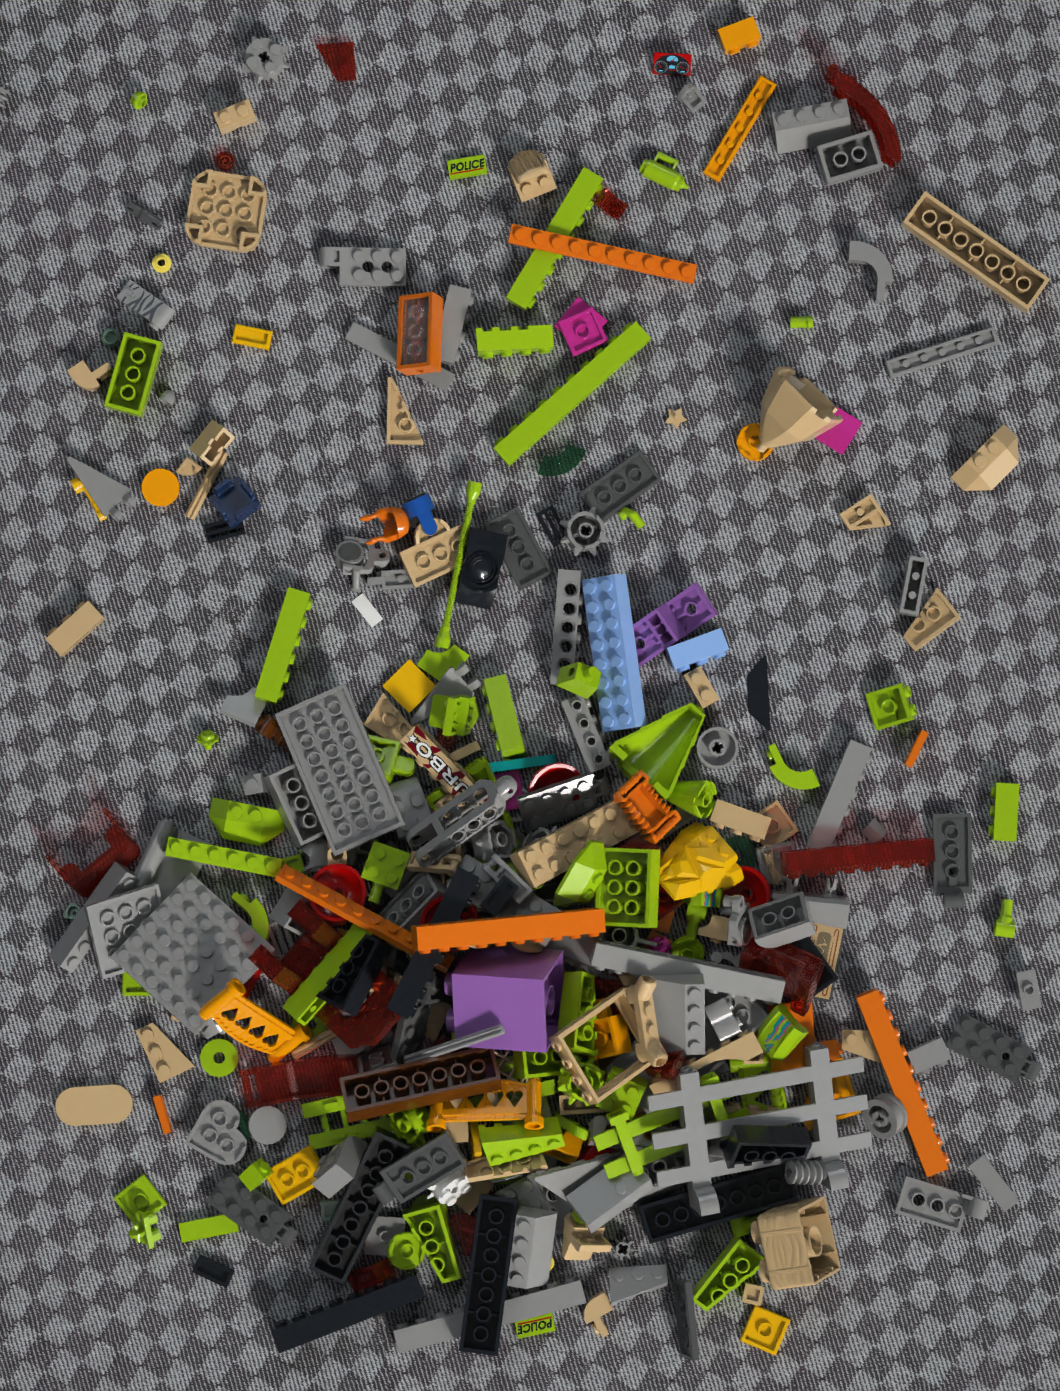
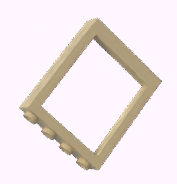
M628 987L616 990L549 1037L552 1042V1048L558 1052L562 1059V1065L568 1069L573 1083L578 1086L583 1100L588 1105L598 1104L651 1065L649 1062L638 1060L594 1091L563 1039L612 1003H615L637 1042L640 1043L634 1004H628Z

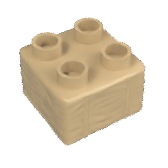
M824 1196L802 1199L774 1207L760 1214L757 1217V1221L751 1223L752 1239L755 1244L762 1245L764 1259L759 1263L760 1277L764 1283L770 1282L773 1290L816 1285L840 1271L838 1252Z

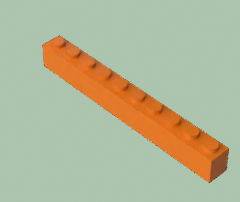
M599 907L411 925L412 949L419 951V954L431 953L432 949H438V952H447L452 947H457V950H467L472 945H476V948L488 947L487 944L493 943L495 946H506V942H513V944H525V940H532L534 943L544 942V938H551V941L562 940L563 936H569V939L581 938L583 934H588V937H597L599 933L606 932L605 912L603 908Z
M875 987L855 995L893 1095L902 1102L906 1109L908 1118L906 1128L925 1175L930 1177L949 1169L947 1163L950 1161L946 1151L942 1153L940 1145H943L939 1134L935 1135L933 1127H936L932 1116L928 1117L926 1112L929 1109L925 1098L921 1099L919 1092L922 1091L918 1080L914 1081L912 1074L915 1073L911 1062H906L904 1057L907 1055L906 1049L903 1044H899L897 1039L900 1038L897 1027H893L890 1020H893L890 1009H886L883 1002H886L883 991H878Z

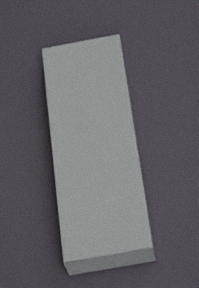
M983 1154L968 1165L969 1169L1004 1213L1020 1201Z

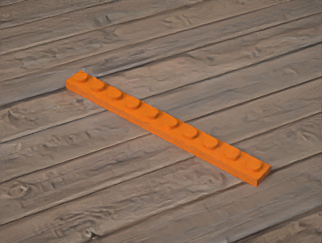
M511 224L507 242L513 245L689 284L694 283L697 265L516 224Z
M286 864L282 866L276 875L275 881L408 954L414 955L416 950L412 949L411 932ZM443 952L445 957L441 965L436 964L435 968L446 974L455 956Z

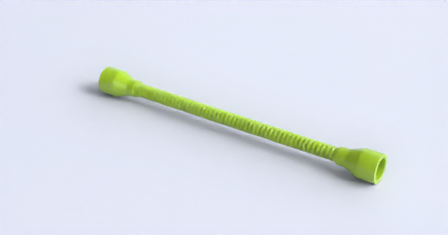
M467 481V506L462 525L463 530H461L460 542L458 544V554H456L457 559H455L453 578H451L452 583H450L451 588H449L443 624L435 638L434 647L449 649L451 640L449 632L450 617H452L451 612H453L452 607H454L455 593L465 552L464 547H466L467 535L469 533V523H471L474 505L481 493L482 483Z

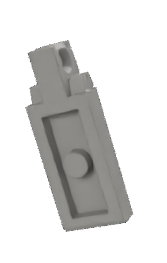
M405 569L376 572L377 577L367 578V586L377 585L378 590L414 588Z

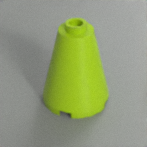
M708 780L677 781L672 794L666 800L698 818H707L712 813L716 801H713V796L717 795L716 785Z

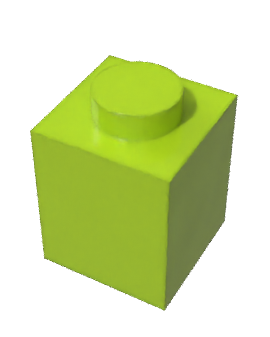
M260 1158L238 1177L251 1192L274 1172L263 1158Z

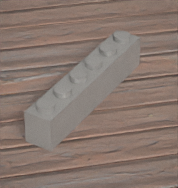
M854 740L848 741L806 842V847L825 855L833 852L837 843L834 841L836 834L840 835L844 824H841L843 817H847L851 810V807L848 806L850 800L855 799L859 790L856 788L858 781L862 782L866 771L863 770L865 764H869L873 757V753H870L872 748Z
M114 862L84 905L131 891L139 878L125 866ZM84 906L48 955L59 967L71 973L74 972L93 945Z

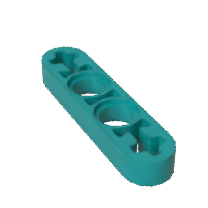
M551 754L492 762L490 765L493 772L545 766L556 763V755Z

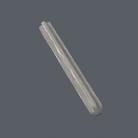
M502 1024L408 1054L404 1056L405 1063L437 1057L505 1034V1029Z

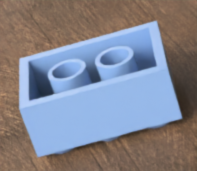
M719 628L670 646L665 651L673 672L678 670V673L689 670L690 665L696 664L698 667L706 664L709 658L714 657V660L725 657L729 647L722 629Z

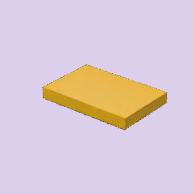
M311 1144L270 1167L274 1173L267 1180L282 1205L314 1188L312 1182L315 1176L313 1174L319 1167L318 1161L320 1159Z

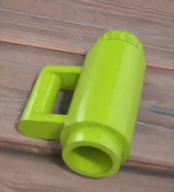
M658 151L654 160L644 159L639 169V173L643 177L677 192L683 188L689 189V185L684 181L685 177L675 171L679 160ZM659 159L672 165V169L658 163L657 160Z

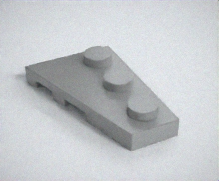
M666 1264L609 1268L611 1307L617 1305L620 1301L626 1299L628 1301L636 1295L644 1292L649 1293L667 1286Z

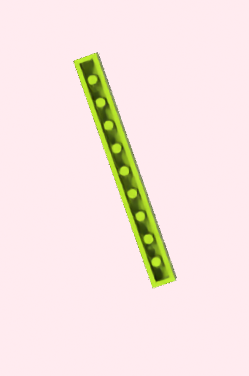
M636 321L633 324L629 322L622 329L623 333L620 336H613L608 341L609 345L605 349L601 347L594 353L595 358L590 362L588 360L579 367L581 370L576 375L572 373L565 379L567 382L562 387L557 386L551 392L552 396L548 400L544 398L537 404V410L533 413L529 411L522 418L524 421L519 426L517 423L508 430L510 434L505 438L501 436L494 443L495 447L493 450L508 467L651 341V337Z

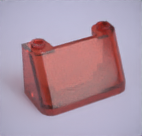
M753 936L741 952L738 968L783 977L786 981L783 995L792 999L790 1009L804 1017L811 1005L825 964L821 958L790 943L775 948L761 947L755 942Z

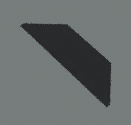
M764 656L747 675L748 711L762 726L771 731L767 656Z

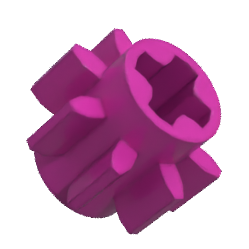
M656 936L650 940L657 943V947L650 945V950L669 953L668 951L672 949L665 936L661 939L659 936Z

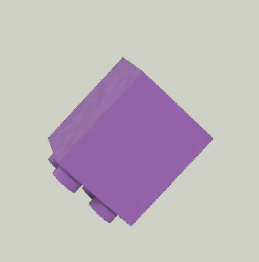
M511 946L471 947L464 957H458L455 970L447 972L445 976V994L453 996V1008H449L446 1017L447 1031L455 1032V1039L502 1024L505 1034L467 1047L547 1053L552 1043L549 1037L558 1032L564 978L563 950L542 948L540 953H526Z

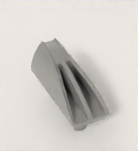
M787 873L786 890L775 891L772 889L773 900L798 893L800 875L795 874L792 883L791 873ZM834 877L832 886H830V878H825L824 894L803 892L809 902L813 922L847 929L850 899L848 896L836 895L838 878Z

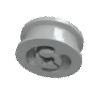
M881 1093L877 1095L874 1099L868 1101V1109L863 1110L865 1125L878 1138L890 1139L895 1134L903 1131L907 1125L906 1109L902 1102L892 1094Z

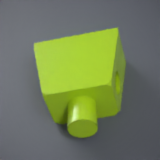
M576 662L560 668L556 686L588 699L598 688L601 672L594 666L590 667L581 662Z

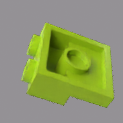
M905 682L865 694L876 731L916 719L917 709L915 704L910 702L909 697L912 696L910 687L905 685Z

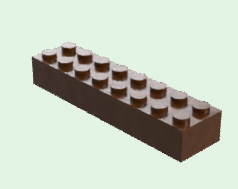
M474 1048L339 1078L348 1123L502 1089L494 1049Z

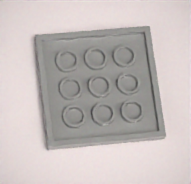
M153 883L84 905L100 978L106 979L125 973L110 957L162 903L159 884Z

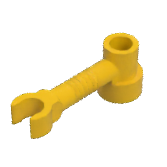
M79 478L70 480L76 494L82 491L85 492L100 522L107 519V516H103Z

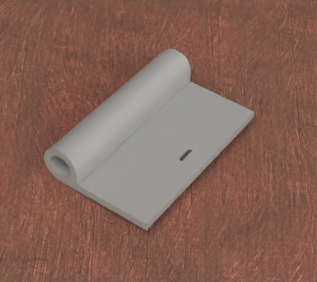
M166 818L163 821L159 820L134 872L139 880L132 888L134 890L157 883L159 884L162 902L190 873L197 878L203 865L200 862L165 856L168 836L210 844L174 827V822Z

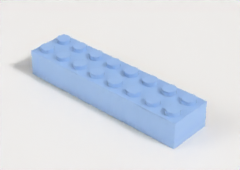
M612 574L582 580L593 666L601 672L597 696L602 732L643 727L647 723L626 574Z

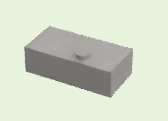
M602 1169L568 1194L566 1199L570 1207L592 1234L652 1190L654 1186L645 1171L638 1176H633L632 1172L629 1171L608 1179L605 1169Z

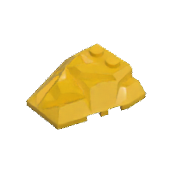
M694 822L682 829L660 857L659 884L674 901L694 897L701 892L708 894L713 893L715 889H730L743 881L744 876L741 867L736 863L738 856L713 826H704L698 822Z

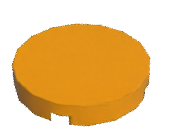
M760 423L746 425L737 436L736 446L739 453L750 461L763 460L773 450V448H767L765 452H759L756 449L760 443Z
M163 468L150 471L144 477L141 485L144 498L151 505L158 507L172 504L178 498L180 483L177 477L171 471Z

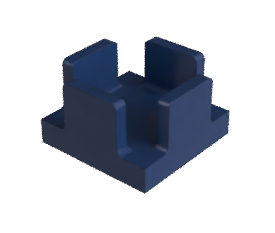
M239 476L232 481L229 477L214 487L215 493L208 498L209 502L231 529L262 507L253 491Z

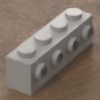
M577 695L562 701L561 705L588 772L593 773L610 766V761L613 759L609 754V749L605 751L603 743L606 741L603 733H598L596 725H598L595 714H590L588 709L591 707L589 699Z

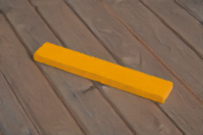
M760 75L705 167L704 175L718 183L720 182L777 84Z

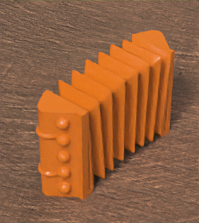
M639 769L613 794V802L620 804L618 809L624 808L622 814H628L626 821H632L630 826H636L635 831L641 830L640 835L646 834L645 840L656 844L672 827H675L681 820V817L677 810H670L671 806L666 807L667 802L661 803L663 798L657 799L659 793H654L656 788L651 789L653 784H648L649 776Z

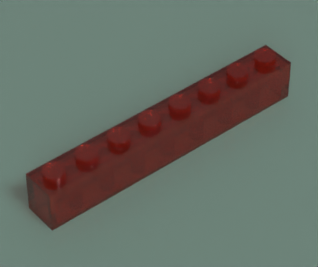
M930 837L780 851L781 874L788 876V879H797L799 875L806 874V877H817L818 873L824 872L825 875H836L837 871L855 873V869H862L863 872L874 871V867H881V870L893 869L892 866L899 865L900 868H909L911 864L918 863V866L930 865L929 862L936 861L934 838Z

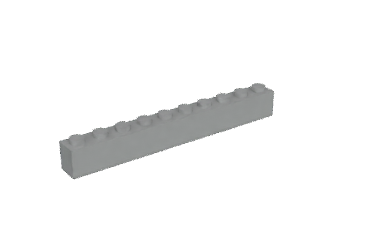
M594 939L589 960L594 969L604 971L605 968L611 969L616 974H624L626 972L636 978L643 975L703 974L705 989L710 993L718 994L719 991L726 993L730 997L744 996L746 1000H763V1003L768 1005L781 1004L786 983L783 977L600 939Z
M576 1276L566 1278L565 1282L560 1284L554 1281L546 1284L545 1288L539 1289L537 1286L527 1289L528 1292L520 1294V1291L508 1294L509 1297L505 1298L502 1326L587 1303L581 1279H576ZM464 1307L452 1309L453 1313L445 1314V1312L436 1313L434 1318L430 1319L421 1317L415 1319L416 1323L408 1324V1322H402L397 1324V1328L393 1329L398 1352L403 1353L461 1337Z

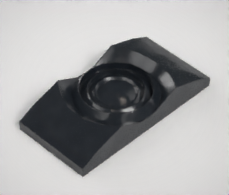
M470 527L457 583V591L455 593L454 601L456 603L491 609L497 591L498 578L505 556L508 535Z

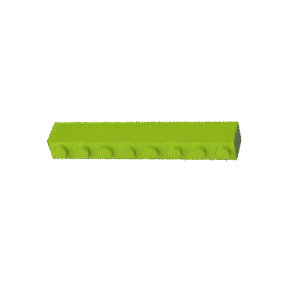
M583 167L546 231L575 237V233H573L575 228L581 227L585 220V217H583L586 210H591L595 203L593 198L596 194L600 195L605 186L602 184L603 178ZM534 249L507 294L506 301L525 312L528 308L531 309L537 300L534 298L537 292H542L546 285L544 280L547 275L551 276L556 268L554 263L557 259L561 260L563 255Z

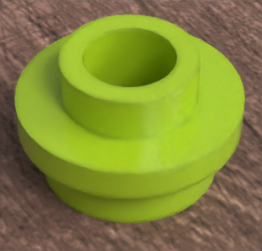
M136 91L132 95L130 103L134 109L139 110L146 106L148 101L147 94L143 91Z

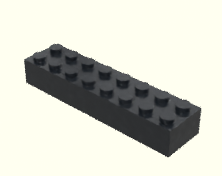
M458 867L429 924L462 921L461 915L463 911L467 913L472 901L469 900L471 895L476 896L481 886V883L478 882L480 877ZM432 949L431 953L419 954V951L416 950L387 1006V1010L406 1020L409 1017L414 1018L418 1010L416 1003L418 999L423 1000L427 992L425 986L427 982H432L436 974L434 968L436 964L441 965L445 953L438 952V949Z
M376 1126L364 1150L354 1179L347 1184L309 1261V1269L344 1285L383 1206L372 1191L374 1185L384 1180L379 1170L408 1154L412 1148V1143H407V1140L404 1138L399 1139L394 1133Z
M786 1163L760 1168L712 1182L711 1184L717 1194L720 1213L700 1216L690 1207L688 1190L639 1204L649 1244L798 1201L795 1185L788 1184L785 1179Z
M480 1193L459 1351L498 1356L518 1198Z
M413 1269L405 1271L400 1278L395 1279L394 1276L387 1278L382 1285L377 1286L376 1283L369 1285L364 1292L359 1293L358 1290L347 1294L346 1299L341 1300L339 1297L329 1301L328 1306L323 1307L321 1304L311 1308L310 1313L305 1314L303 1311L293 1315V1318L289 1321L285 1318L275 1322L271 1334L278 1352L282 1353L425 1297L426 1291L419 1272H413Z

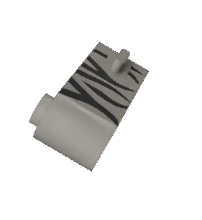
M132 280L127 282L116 297L149 321L148 325L155 331L158 329L163 330L176 313L171 307Z

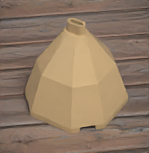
M778 366L761 401L760 443L756 447L759 452H765L767 448L771 449L810 441L838 425L843 420L841 415L836 417L835 412L838 410L836 406L809 379L803 377L800 380L794 376L796 371L791 367Z

